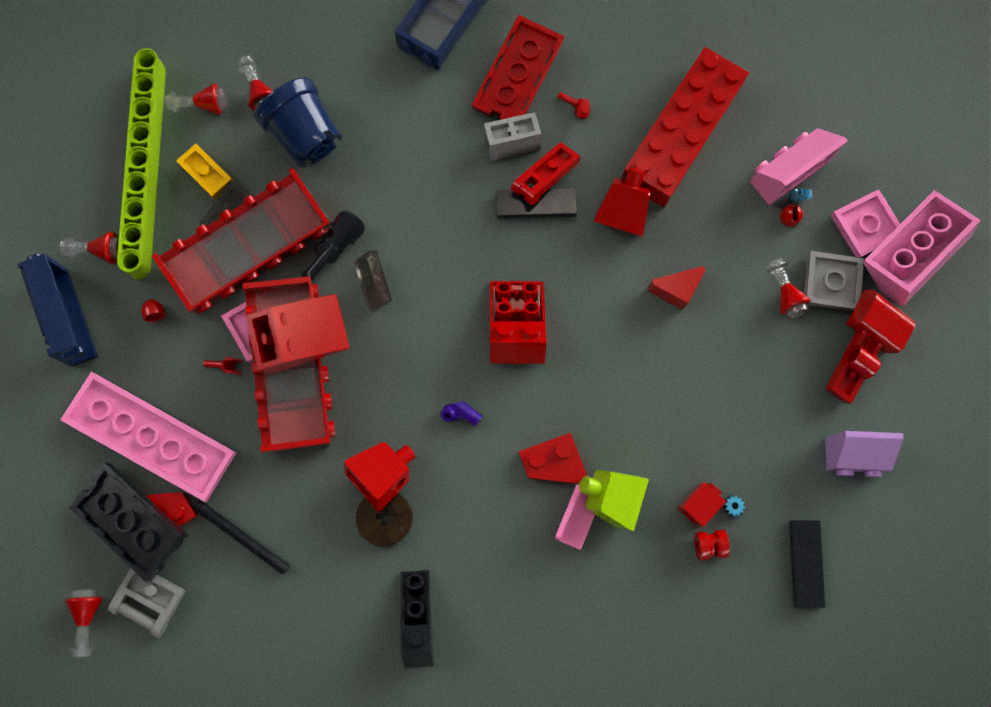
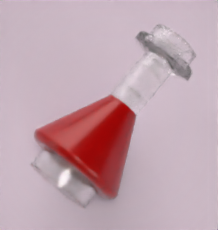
M244 56L238 60L237 68L239 72L245 73L250 83L248 106L251 110L256 111L262 100L273 90L259 80L255 68L258 66L257 60L251 56Z
M213 83L193 96L177 97L176 93L172 91L169 95H166V106L169 111L173 110L174 113L178 112V107L196 106L220 115L222 110L228 109V97L225 88H219L216 83Z
M108 232L91 242H76L73 237H67L61 241L60 251L62 255L68 258H74L76 253H90L110 264H115L117 262L119 237L114 232Z
M778 258L767 264V273H774L780 286V314H787L788 319H794L809 311L807 305L811 302V299L790 283L784 270L788 263L784 262L782 258Z
M97 589L72 590L71 598L65 600L76 624V647L69 648V651H72V657L91 656V650H94L93 646H88L89 625L103 600L102 597L97 596Z

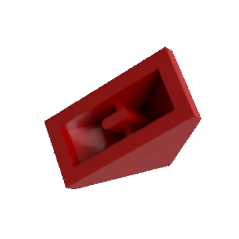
M704 266L653 279L648 286V290L650 293L683 310L689 303L706 270Z

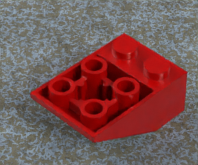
M490 281V364H545L547 339L543 281Z
M336 294L274 306L245 316L258 371L277 373L350 349Z

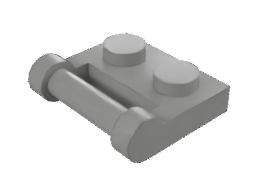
M130 568L110 602L108 611L115 615L119 613L150 630V634L154 637L160 638L165 632L168 622L186 590L159 575H156L152 581L145 582ZM129 596L160 613L157 620L127 604V597Z

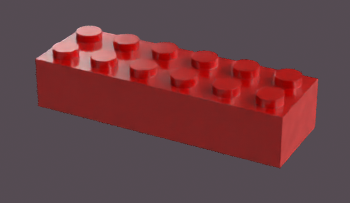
M704 47L627 164L621 179L626 180L630 167L643 170L645 174L641 186L650 188L649 199L665 208L750 72L709 48Z

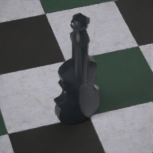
M342 211L337 215L334 222L330 223L332 228L328 229L327 236H323L322 240L315 246L318 258L302 273V277L311 276V281H313L327 263L332 264L336 262L343 253L344 248L348 244H355V241L362 236L365 230L364 223L352 212Z

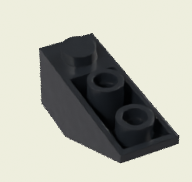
M429 570L401 572V656L404 668L434 666Z

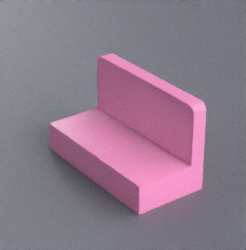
M576 485L556 533L555 540L581 550L595 514L585 508L588 495L581 493L579 485Z

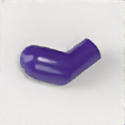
M463 401L447 404L441 411V418L446 422L465 419L474 427L483 418L480 413Z

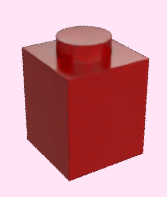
M702 482L691 491L677 509L699 528L704 527L726 501L721 497L722 492L714 484Z

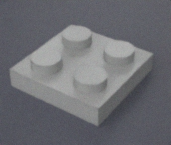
M810 251L807 254L804 294L811 299L808 305L853 312L861 297L864 258Z

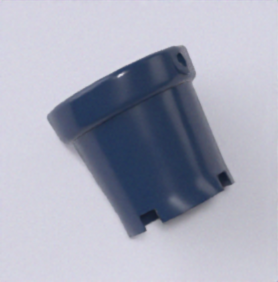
M306 77L291 80L272 91L262 100L254 114V118L264 131L270 132L294 159L296 164L302 168L307 167L304 163L305 160L310 158L314 164L330 154L337 147L333 141L335 138L340 141L342 140V135L335 127L318 98V89L312 79Z

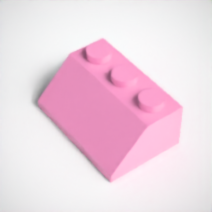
M819 128L810 134L804 132L794 140L795 145L791 148L785 146L774 155L775 159L768 163L765 160L754 169L756 174L750 183L768 205H771L829 163L848 140L843 136Z

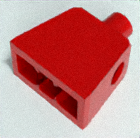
M630 167L626 180L614 178L596 212L594 222L643 237L650 198V188L641 186L645 174L643 170Z
M381 442L345 460V476L375 510L380 512L409 482V468L407 464L416 457L408 445L394 452L387 443Z

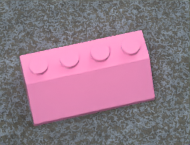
M934 190L863 263L879 290L903 307L972 237L981 220Z

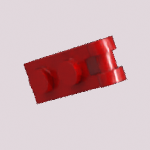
M560 142L513 182L511 190L517 195H523L525 201L530 205L536 204L542 194L580 163V155ZM530 183L534 184L532 188H530L527 185H529Z

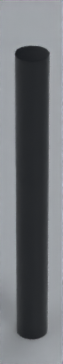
M198 500L194 504L192 509L279 573L284 575L289 569V564L203 501Z

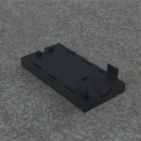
M104 462L90 480L94 485L90 490H82L69 508L145 582L152 581L163 570L166 558L178 549L184 542V538H187L189 535L178 527L115 466Z

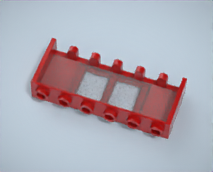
M294 168L289 170L290 175L279 182L274 180L266 185L267 189L255 197L249 195L244 198V204L231 212L227 209L220 213L219 216L221 218L208 226L203 224L196 228L197 233L184 241L182 239L172 243L173 248L162 255L157 253L151 255L189 312L204 313L213 307L212 302L219 297L225 299L237 291L235 287L242 282H253L260 276L258 272L268 267L269 270L275 268L283 262L281 258L291 252L294 255L306 247L304 243L312 238L316 241L328 233L327 229L331 227L329 220Z
M311 276L242 283L246 296V315L274 306L319 297L318 285H312ZM248 335L253 360L251 362L252 373L255 378L256 390H254L259 415L257 419L258 428L261 433L262 442L260 451L268 453L330 445V438L336 436L334 420L328 421L327 410L332 409L331 394L325 393L324 382H329L327 365L322 366L320 358L277 373L258 371L250 335Z

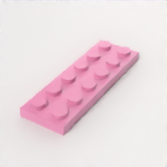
M93 372L89 374L60 419L204 502L209 500L237 453Z

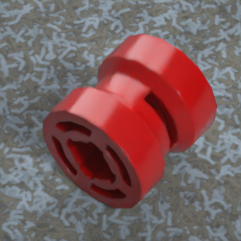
M715 530L712 534H707L705 531L695 532L694 546L699 561L709 560L713 556H716L718 559L729 558L730 545L725 530Z

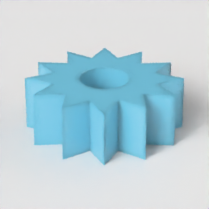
M806 188L795 189L789 193L791 201L795 202L806 201L812 198L810 189Z
M730 495L729 499H725L724 510H727V515L731 514L732 517L735 515L739 517L740 513H744L742 509L746 507L743 506L745 502L741 501L742 497L738 498L737 495H734V497ZM732 503L737 505L736 509L732 508Z

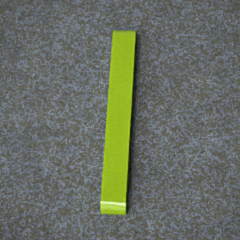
M148 48L139 50L135 54L133 62L117 254L119 268L131 278L137 280L147 277L151 270L166 76L165 67L155 51ZM148 135V137L145 140L140 141L142 137ZM146 160L143 165L138 166L141 161ZM144 184L140 191H136L140 185ZM143 209L140 215L134 217L138 210ZM141 234L139 240L132 243L133 238ZM139 260L137 266L130 269L132 262Z

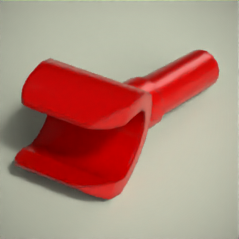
M562 92L558 94L559 99L576 107L575 116L581 119L588 118L590 103L587 99L581 98L577 100Z
M226 357L223 361L204 360L203 366L219 368L228 374L240 375L242 372L235 371V364L243 362V360L233 357Z

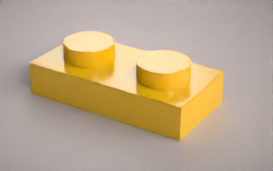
M194 144L176 160L214 200L234 183L232 178L197 144Z

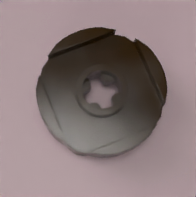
M400 493L380 512H377L365 497L360 502L356 511V525L359 534L369 543L376 546H392L400 542L409 533L413 523L412 509L408 501ZM386 509L388 510V515L392 516V521H388L385 526H381V521L377 519V514H382L383 510Z

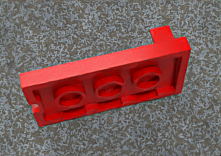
M518 14L472 103V109L489 117L494 113L500 116L499 120L527 114L565 40V36ZM503 58V59L501 60V62H500V64H499L497 70H496V67H497V65H498L500 59ZM491 81L490 84H489V86L487 87L485 93H484V90H485V88H486L488 82Z

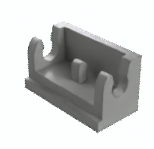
M535 112L484 123L485 141L488 144L490 161L541 150L542 134Z

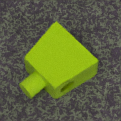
M596 470L593 478L588 476L582 478L579 484V491L588 495L585 502L587 510L616 528L634 531L649 479Z

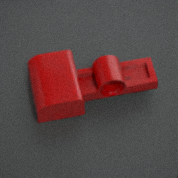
M873 289L864 290L846 323L856 332L825 390L845 404H852L864 379H869L878 372L881 366V361L877 358L879 351L881 350L883 353H900L915 328L914 320Z

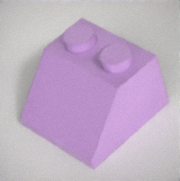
M844 431L826 437V471H836V476H854V472H864V477H882L883 472L893 471L903 442V433Z

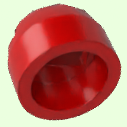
M794 204L786 206L780 213V221L787 227L798 225L803 218L802 208ZM793 211L795 212L796 220H793Z
M154 299L147 300L141 307L142 317L146 322L158 321L166 316L163 305Z

